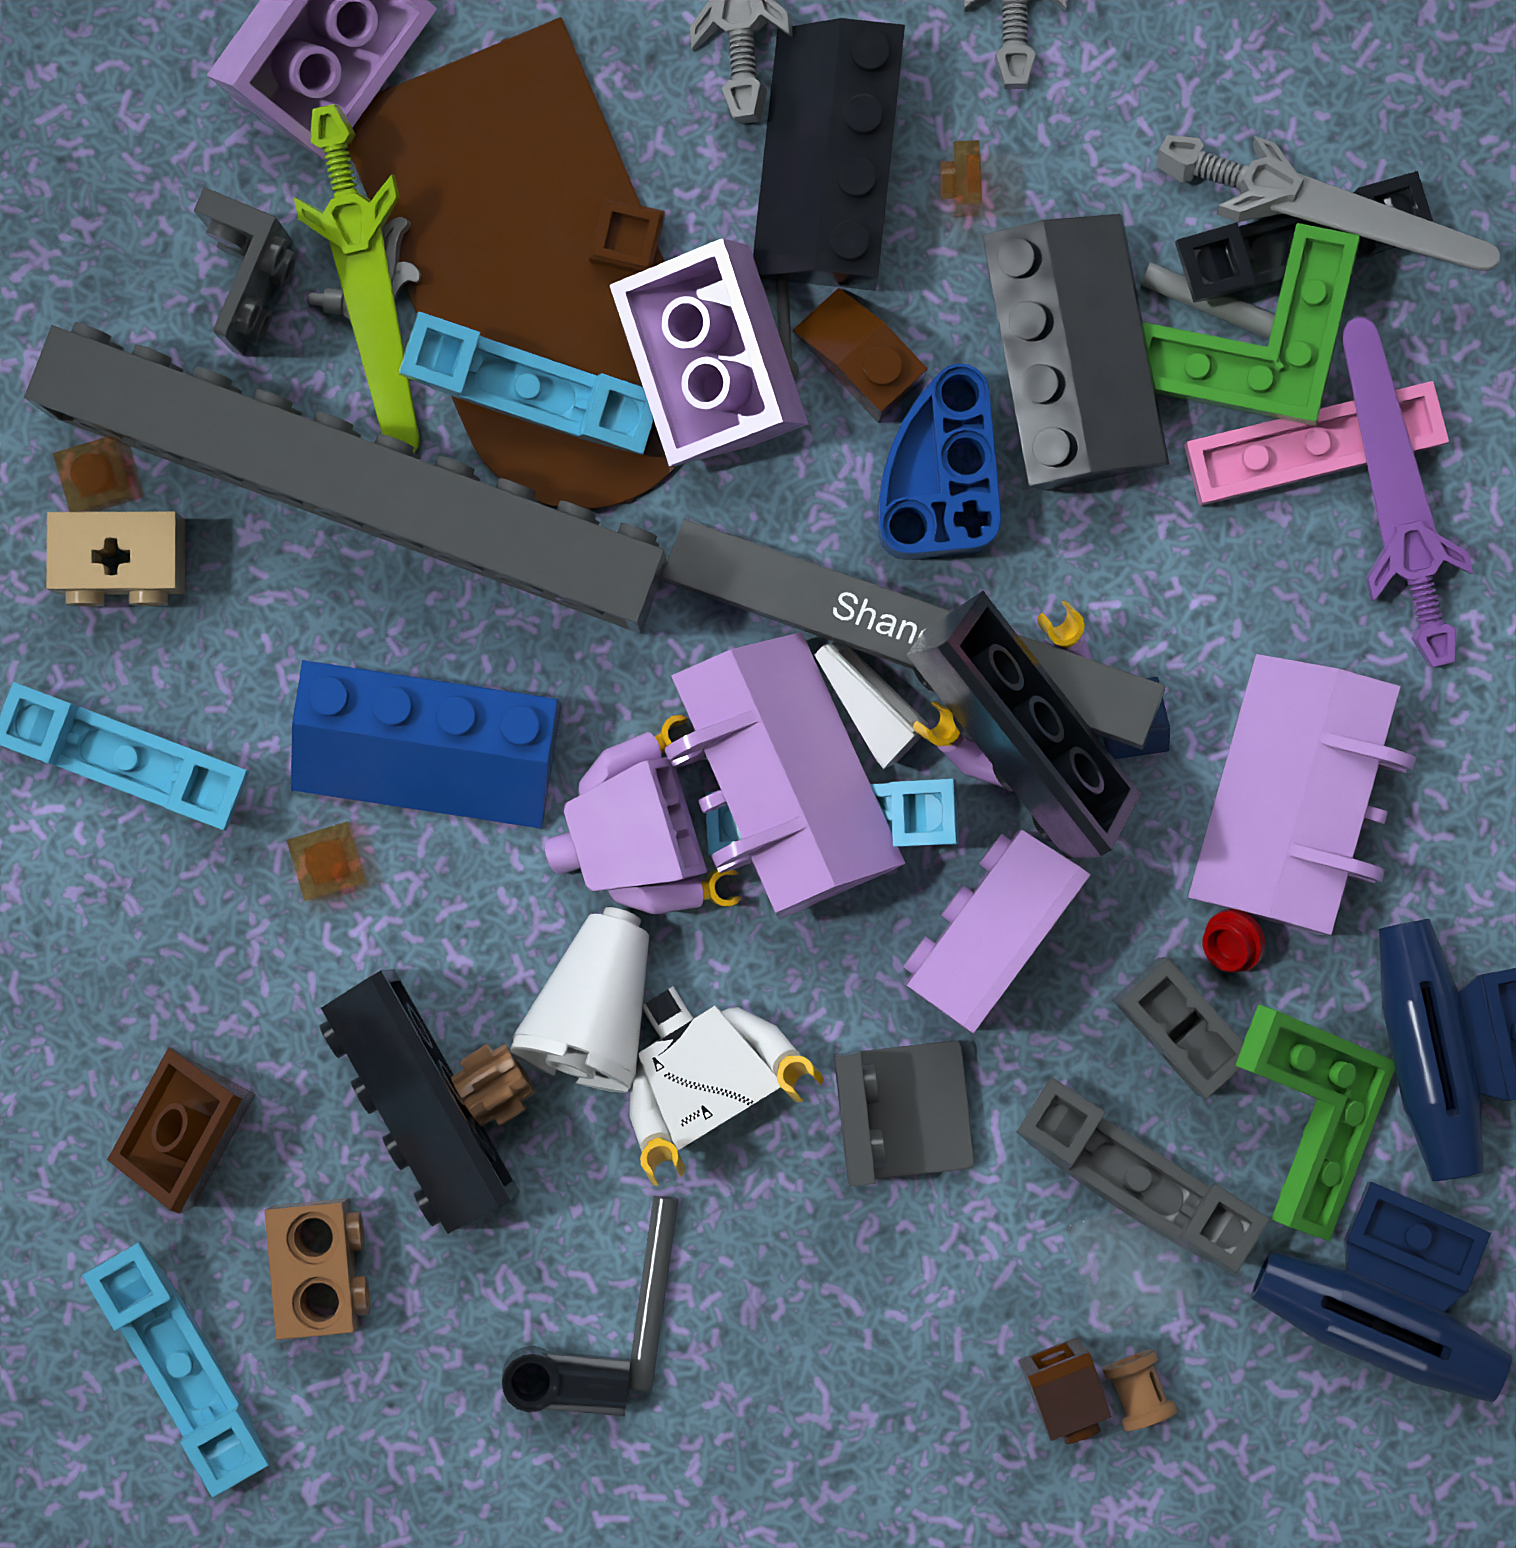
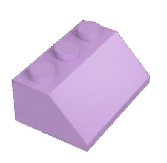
M260 0L206 76L258 117L323 161L328 162L324 158L327 153L324 154L323 149L311 143L312 109L331 104L340 105L350 125L353 127L437 8L428 0Z
M722 238L610 285L669 466H677L751 447L808 425L749 245Z
M1023 830L1017 831L1011 840L1002 833L999 835L979 862V865L988 871L974 891H971L965 885L958 890L941 914L943 918L950 922L935 943L925 936L903 965V968L912 973L904 985L959 1026L973 1034L1091 875Z

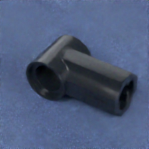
M536 1346L522 1347L512 1352L505 1361L502 1370L503 1393L513 1407L528 1413L547 1409L625 1416L630 1359L552 1352ZM526 1363L541 1365L550 1376L547 1386L536 1394L522 1393L515 1387L512 1381L514 1372L518 1367Z

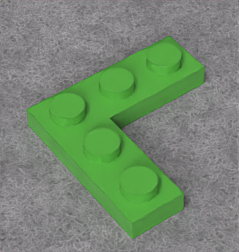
M1296 224L1268 347L1143 322L1156 393L1317 426L1360 245V235L1305 224Z
M1258 1004L1235 1066L1317 1099L1309 1121L1304 1128L1303 1137L1286 1182L1282 1186L1271 1220L1330 1242L1395 1070L1394 1062L1392 1059L1282 1012Z

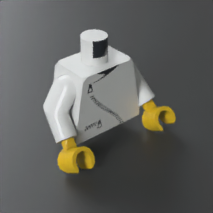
M674 986L642 1005L644 1013L660 1039L638 1053L640 1062L636 1065L635 1079L630 1087L629 1116L642 1151L640 1157L641 1166L654 1186L659 1185L654 1174L655 1169L664 1161H673L681 1177L686 1169L678 1150L780 1087L795 1102L804 1101L795 1091L796 1081L803 1075L811 1074L822 1085L824 1078L821 1072L807 1058L800 1056L796 1048L776 1025L739 1007L721 1011L716 1005L693 1018Z

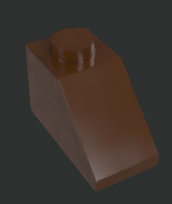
M840 288L835 290L792 330L877 423L925 380L928 368L884 321Z
M1078 1337L1018 1360L1044 1429L1051 1441L1063 1437L1065 1444L1085 1440L1101 1431L1098 1422L1111 1418L1091 1355Z

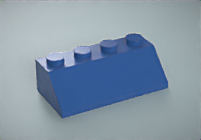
M302 660L292 721L291 791L542 829L562 703L558 699Z

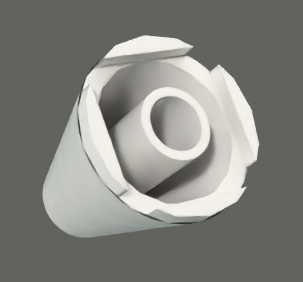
M605 907L603 915L590 914L513 1035V1043L510 1049L513 1056L554 1076L557 1069L579 1077L576 1083L609 1092H628L636 1074L649 934L639 927L641 919L638 916L614 907Z

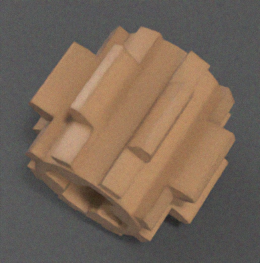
M506 1043L494 1051L486 1044L471 1053L460 1062L463 1070L451 1077L460 1098L481 1127L495 1119L498 1126L508 1122L525 1111L527 1106L524 1100L535 1094V1089L519 1060L511 1054L510 1048Z

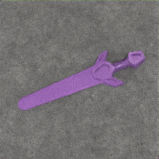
M1354 318L1347 322L1344 327L1342 341L1384 546L1366 577L1370 599L1374 601L1394 574L1407 580L1408 585L1412 586L1409 587V590L1413 591L1411 597H1415L1412 600L1413 603H1416L1413 606L1414 610L1418 609L1415 615L1419 617L1416 619L1417 622H1421L1418 624L1419 628L1416 629L1411 639L1428 666L1436 667L1455 662L1456 629L1444 623L1443 618H1440L1442 612H1438L1441 608L1437 606L1439 600H1435L1438 596L1433 593L1436 592V588H1432L1435 583L1434 581L1431 582L1442 561L1469 574H1473L1469 554L1464 549L1437 534L1378 329L1367 318Z

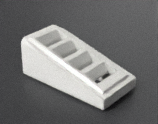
M833 642L822 646L815 654L816 659L876 761L883 769L897 763L922 737L913 728L916 720L929 729L928 723L850 647Z

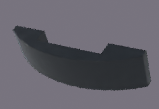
M1418 171L1362 186L1353 192L1354 194L1433 222ZM1280 214L1241 226L1236 222L1180 238L1175 241V245L1193 303L1282 283L1297 223L1336 231L1341 230L1290 215ZM1360 236L1356 260L1396 247Z

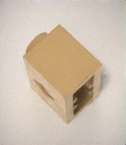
M175 511L47 512L46 589L58 595H66V605L104 606V595H129V604L135 606L168 605V594H185V518ZM116 545H118L119 549L130 555V563L119 564L117 575H115L112 569L103 565V557L115 555Z

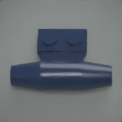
M1430 919L1380 928L1379 949L1382 1010L1403 1109L1432 1182L1483 1173L1480 1094L1502 1101L1516 1100V968L1477 975L1458 990Z
M1367 1182L1343 1240L1346 1269L1270 1251L1263 1262L1252 1289L1251 1299L1316 1341L1415 1384L1493 1403L1499 1396L1511 1367V1354L1444 1312L1468 1292L1491 1233L1374 1182Z

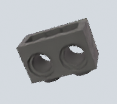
M1158 957L1111 999L1197 1096L1207 1099L1241 1069L1235 1065L1244 1042L1169 958Z

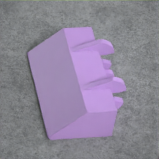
M802 632L730 649L671 675L695 731L676 740L665 748L668 759L673 767H681L707 757L721 790L698 801L703 813H709L728 805L743 838L720 849L711 856L719 873L727 872L753 862L773 909L780 920L906 864L899 848L893 847L892 832Z
M1256 654L1188 898L1227 909L1243 911L1254 917L1317 935H1331L1347 877L1369 883H1375V881L1382 883L1385 869L1355 860L1353 855L1363 820L1385 825L1387 811L1368 806L1377 769L1381 768L1406 773V770L1413 771L1416 762L1415 756L1384 746L1401 686L1338 668Z

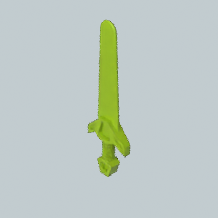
M331 104L312 109L311 143L323 149L324 154L327 153L324 158L328 160L326 166H330L327 171L328 173L331 172L329 179H333V181H330V184L334 185L332 191H335V193L333 194L334 198L330 200L324 211L297 197H293L298 220L329 240L381 433L414 447L413 453H415L419 447L420 437L409 378L398 374L404 357V349L382 234V228L400 198L396 177L391 174L372 200L359 194L358 189L354 188L357 186V183H353L356 180L355 176H352L354 170H350L353 167L352 164H349L351 157H347L350 155V152L346 151L348 144L352 142L356 135L340 105Z

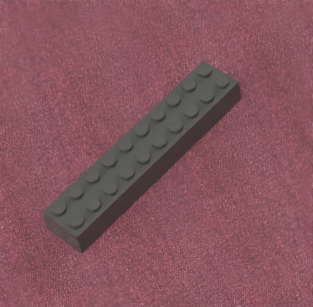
M75 322L71 332L51 325L24 395L27 401L49 417L633 632L642 633L667 563L665 551L658 547L659 543L656 542L657 536L653 533L626 523L620 524L618 532L599 526L600 522L595 520L596 513L560 500L557 510L539 504L540 500L534 497L536 493L534 490L507 479L499 478L496 488L479 482V477L473 475L474 468L447 457L438 456L435 465L420 460L421 456L413 453L414 447L412 445L379 433L374 443L361 438V434L352 430L353 424L324 412L317 411L314 421L301 416L302 413L292 408L293 402L276 394L256 389L253 398L242 395L243 391L231 386V379L208 369L196 367L193 376L182 373V368L171 363V357L148 347L135 344L132 354L123 351L124 348L110 341L112 336L88 325Z

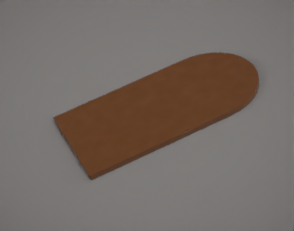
M562 17L514 37L502 39L497 44L396 86H389L384 91L377 93L352 127L356 135L352 142L348 144V151L367 197L370 200L373 199L391 174L396 177L400 198L385 224L397 217H403L411 222V227L404 234L401 242L399 262L414 264L422 275L419 283L409 281L404 284L416 313L420 311L479 331V336L594 375L603 373L643 387L610 287L611 284L638 273L599 265L589 261L603 197L637 205L641 204ZM659 247L653 267L665 262ZM451 396L474 449L488 468L498 478L507 479L536 492L534 497L539 499L540 503L558 507L560 500L576 504L588 510L601 509L621 503L630 504L634 502L636 497L658 485L676 468V466H669L654 420L642 455L537 426Z

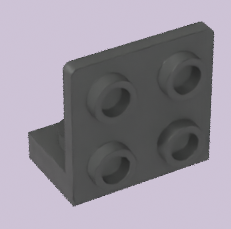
M203 187L194 212L208 227L206 235L218 241L217 248L243 260L213 332L232 352L244 356L250 343L258 346L264 339L272 318V311L265 308L275 285L283 288L287 284L296 263L297 253L290 250L293 240L275 216Z
M953 1040L833 1054L847 1181L850 1187L876 1184L875 1179L969 1169L974 1166L962 1047L958 1041Z

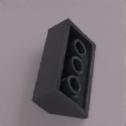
M838 18L792 26L793 37L777 28L753 258L760 279L785 280L796 283L876 291L905 31L904 24Z
M1121 214L1046 219L982 235L1029 486L1048 491L1170 464L1123 216Z
M981 591L925 629L906 656L912 662L915 675L921 684L928 690L935 691L951 711L954 723L962 736L971 742H975L992 763L994 774L999 783L1006 790L1014 792L1032 814L1033 823L1040 835L1047 841L1054 842L1066 858L1103 856L1114 847L1141 792L984 591Z
M395 969L380 970L321 1007L327 1021L319 1025L320 1030L335 1056L340 1058L347 1054L359 1077L351 1081L352 1087L367 1113L371 1114L378 1110L390 1133L382 1137L383 1142L397 1167L403 1170L409 1166L420 1184L421 1189L414 1192V1197L429 1224L433 1227L441 1222L446 1233L449 1234L511 1201L519 1192V1189L484 1127H481L473 1118L460 1098L451 1079L454 1075Z

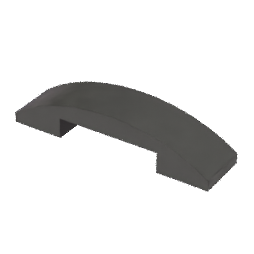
M1051 1077L1016 1133L1071 1177L1119 1210L1189 1252L1234 1275L1237 1274L1267 1225L1269 1218L1216 1183L1210 1187L1104 1119L1105 1111Z

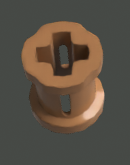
M1154 1349L1136 1353L1102 1368L1105 1378L1113 1381L1124 1410L1125 1417L1121 1420L1124 1431L1142 1429L1164 1421L1178 1413L1176 1402L1168 1400L1154 1365L1158 1361Z

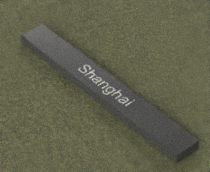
M684 519L661 576L665 583L913 669V664L906 655L925 629L952 612ZM1017 634L1094 733L1142 750L1144 749L1165 692V685Z

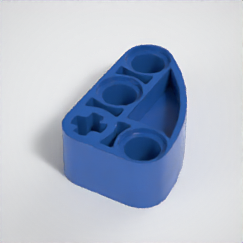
M957 363L947 366L938 373L909 410L891 445L881 479L877 519L880 544L888 554L897 559L915 560L978 553L992 543L1000 529L1001 507L990 392L984 375L969 364ZM955 382L963 383L974 392L976 404L967 411H953L943 402L941 396L942 389L948 384ZM959 445H968L974 448L980 454L982 461L981 469L971 475H960L949 466L947 460L948 451ZM963 508H974L976 518H986L988 526H981L976 538H969L965 527H955L953 520L961 519L964 512ZM899 514H913L924 525V537L919 542L911 545L902 544L891 535L890 521Z

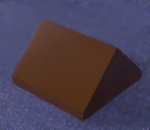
M168 1047L107 1160L170 1211L181 1214L195 1207L256 1094Z

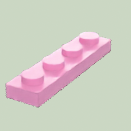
M1434 381L1396 390L1413 452L1417 453L1449 443ZM1354 400L1321 408L1317 426L1276 419L1187 441L1184 444L1199 506L1367 465Z

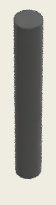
M653 1196L630 1359L628 1388L632 1390L652 1391L679 1201L676 1198Z

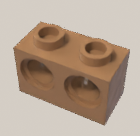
M349 1198L280 1204L265 1209L276 1340L354 1333L361 1326L360 1315L370 1314L367 1276L356 1277L354 1251L364 1250L365 1244L361 1212H350ZM318 1218L330 1226L333 1241L328 1251L315 1252L304 1244L301 1237V1229L307 1219ZM324 1283L335 1290L339 1300L338 1309L335 1314L321 1316L311 1310L307 1302V1292L312 1284Z

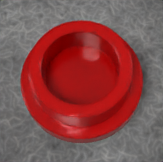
M1225 909L1208 921L1202 939V946L1207 959L1218 969L1227 972H1243L1251 969L1261 961L1265 953L1266 942L1260 925L1252 916L1243 911Z

